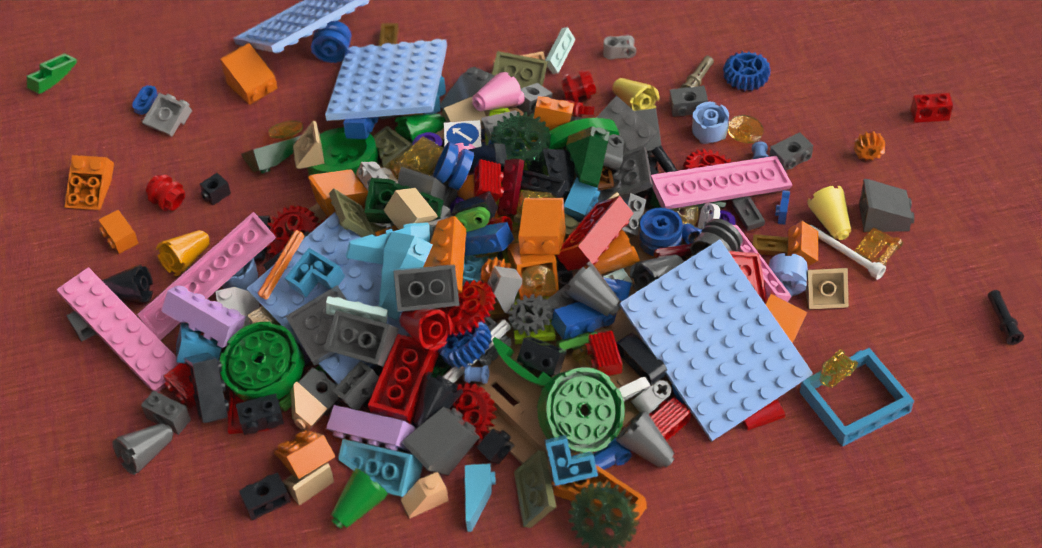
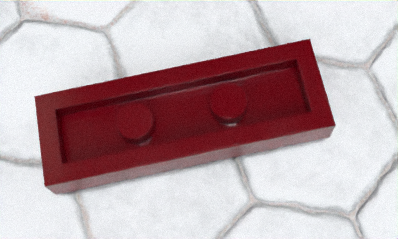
M505 160L504 177L501 184L504 192L502 198H499L497 211L501 217L515 216L517 214L524 160Z

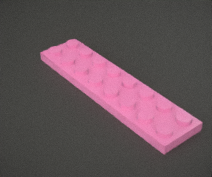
M777 156L651 175L652 188L661 207L667 209L788 190L792 186Z
M253 212L137 315L161 340L180 323L162 312L169 289L175 286H184L188 291L194 294H202L208 299L269 245L276 236Z
M89 267L57 289L58 294L152 391L159 392L164 388L163 383H165L163 375L179 364L177 357Z

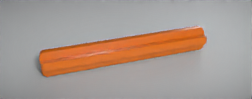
M298 230L293 232L258 291V295L261 298L267 300L304 238L302 232Z

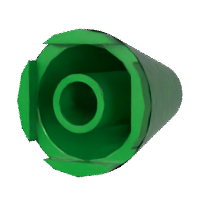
M440 114L400 116L395 120V122H398L395 132L413 145V140L418 135L426 132L436 134L444 129L446 120Z
M356 468L349 477L331 513L333 517L331 522L340 529L343 526L348 528L382 502L388 493L377 482H373L370 476Z

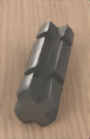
M506 335L499 339L507 346L511 345V339ZM494 345L486 351L487 354L479 358V363L482 366H489L492 363L491 360L494 361L500 356Z

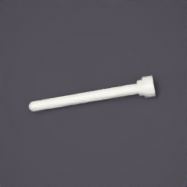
M810 225L818 231L819 239L867 268L872 277L878 280L883 276L886 266L879 262H870L813 225Z

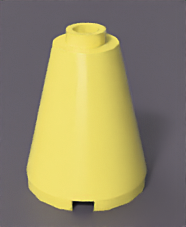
M624 78L617 79L613 84V93L633 111L656 108L655 103L656 100L659 101V92L654 86Z
M829 186L813 194L814 198L812 200L809 198L807 201L809 208L834 239H846L851 232V226L842 187L838 186V189H834L833 186Z

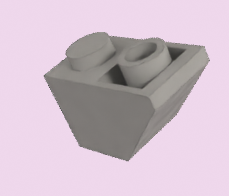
M494 266L488 285L492 288L498 303L505 313H508L511 305L515 303L518 289L522 286V278L516 269Z

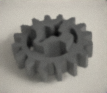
M534 294L530 298L524 295V300L517 299L518 304L511 305L512 310L508 311L510 316L508 319L514 331L518 330L519 334L525 331L527 336H529L534 331L536 335L538 334V329L544 331V325H550L549 319L553 318L552 308L548 300H543L541 295L535 298Z

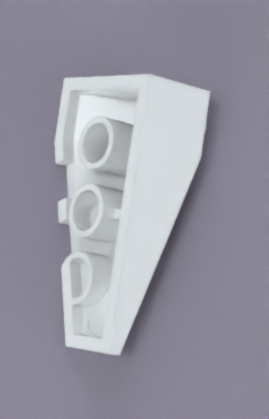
M237 287L215 291L217 302H220L223 307L235 309L241 315L246 316L242 328L250 325L247 315L259 308L260 305L249 291Z

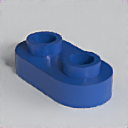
M148 85L141 88L132 103L135 113L146 114L158 96L156 87Z

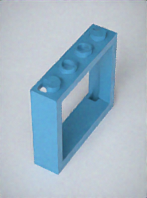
M870 348L857 351L853 356L841 359L831 367L823 368L820 372L802 381L800 387V394L842 447L910 413L914 403L912 397ZM866 364L896 401L845 427L815 388Z

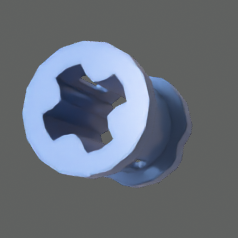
M755 142L752 145L753 159L769 157L767 155L768 146L765 142Z
M467 365L464 372L465 382L477 381L487 384L489 379L488 366L472 367Z

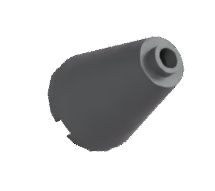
M670 255L633 264L630 269V279H634V289L638 292L684 262L683 259L678 255Z
M588 262L587 265L589 267L587 269L582 267L568 284L571 288L569 291L565 289L564 293L605 316L610 314L614 316L621 308L619 306L620 300L591 262Z
M643 410L630 421L631 424L627 428L625 427L621 431L616 441L657 467L661 468L664 466L667 468L674 461L672 457L674 451L650 415Z
M160 423L118 436L112 442L113 449L117 458L121 456L124 460L121 463L122 466L134 475L139 473L172 441L173 431L169 425Z

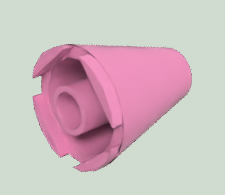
M507 72L495 75L473 96V106L478 111H486L516 105L519 102V96H521L517 80L507 75L509 74Z

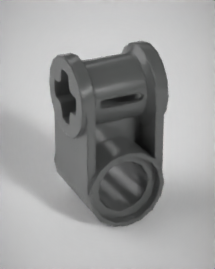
M613 134L609 136L603 164L604 167L617 171L622 164L624 140L619 135Z

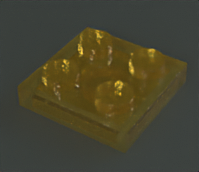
M422 136L398 159L399 165L430 176L434 173L444 148Z

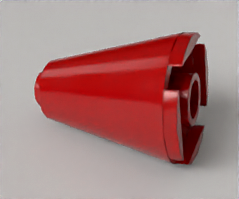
M440 309L403 311L400 315V326L425 349H440L447 343L448 335L451 336L453 324L451 317Z

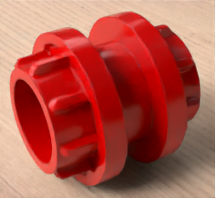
M581 69L578 71L579 76L571 78L570 74H567L566 78L561 80L566 100L579 102V97L586 95L588 100L592 98L591 95L596 94L597 90L590 71L583 72Z
M166 174L154 176L146 186L148 200L153 204H158L159 208L163 211L178 209L185 199L183 185L177 181L173 182L172 178Z

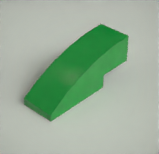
M64 53L39 64L40 70L27 76V88L38 94L48 90L66 76L77 63V59Z

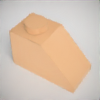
M298 382L293 385L291 389L292 418L300 429H305L308 432L324 415L327 408Z
M436 472L418 480L401 499V503L409 518H412L448 502V495L439 473Z

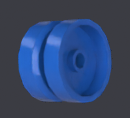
M330 21L325 28L316 29L311 43L313 54L321 61L327 63L341 62L348 53L352 37L351 31L345 24L339 21Z
M448 142L438 159L433 177L442 184L448 179V187L459 190L471 168L474 152L467 149H462L459 152L458 145Z
M654 208L647 211L641 218L639 234L640 246L644 252L654 256L655 249L681 245L683 229L681 217L673 210L667 208Z

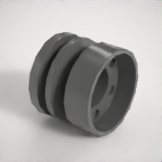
M718 218L711 219L693 241L690 249L694 256L718 240H721L728 251H737L743 243L742 235L731 223Z

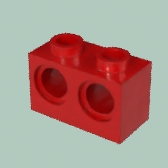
M950 93L914 95L910 109L914 123L950 121L953 109Z

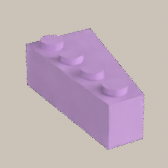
M175 286L169 289L162 307L163 313L180 323H189L190 329L204 332L205 338L208 340L214 338L218 341L217 345L222 348L227 346L228 340L237 331L242 329L246 318L239 311L223 307L220 302L210 301L202 294H194L184 286Z
M334 405L326 429L334 432L333 436L345 439V436L355 442L362 443V441H365L372 446H384L386 449L412 454L402 441L417 428L402 420Z

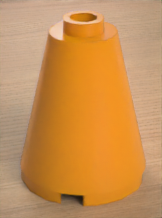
M198 230L162 241L156 247V250L159 249L160 252L157 255L158 259L166 271L169 273L173 271L176 273L174 274L175 276L181 275L209 246L210 238L206 232Z

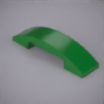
M585 118L571 121L552 129L544 135V140L548 149L565 147L568 136L589 127L603 128L610 132L609 136L613 134L619 135V130L613 120Z
M496 337L492 339L501 358L519 376L542 388L551 379L544 372H542L539 378L535 377L511 359L515 352Z

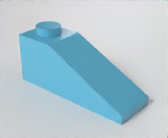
M490 464L465 465L467 532H472L492 494V485L496 484L495 472H491Z

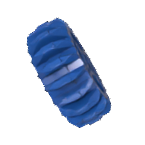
M741 51L740 54L735 52L734 56L730 55L723 67L724 79H726L727 84H731L732 88L737 87V90L744 89V91L746 89L752 91L754 88L758 90L760 86L764 87V84L769 80L771 71L767 58H763L762 54L757 55L756 52L750 53L749 51L747 53Z
M478 323L479 328L474 326L471 332L466 330L464 335L460 332L457 336H454L453 333L451 336L448 335L447 343L439 349L442 359L453 368H461L462 366L467 367L469 363L473 364L481 355H485V350L490 348L489 344L492 342L491 332L485 323Z

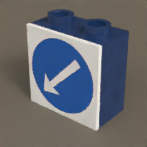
M480 120L444 123V145L451 142L453 144L463 143L464 146L468 147L471 144L476 148L485 146V142H482V140H485V130L481 129Z

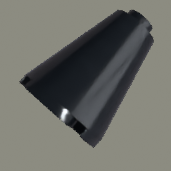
M141 264L102 280L121 301L144 303L149 302L153 295V291H150V285H153L151 273L146 266L142 267Z
M427 372L413 418V422L416 423L415 427L419 428L443 407L450 409L462 395L463 389L457 390L458 385L439 375L437 378L431 377L433 373Z

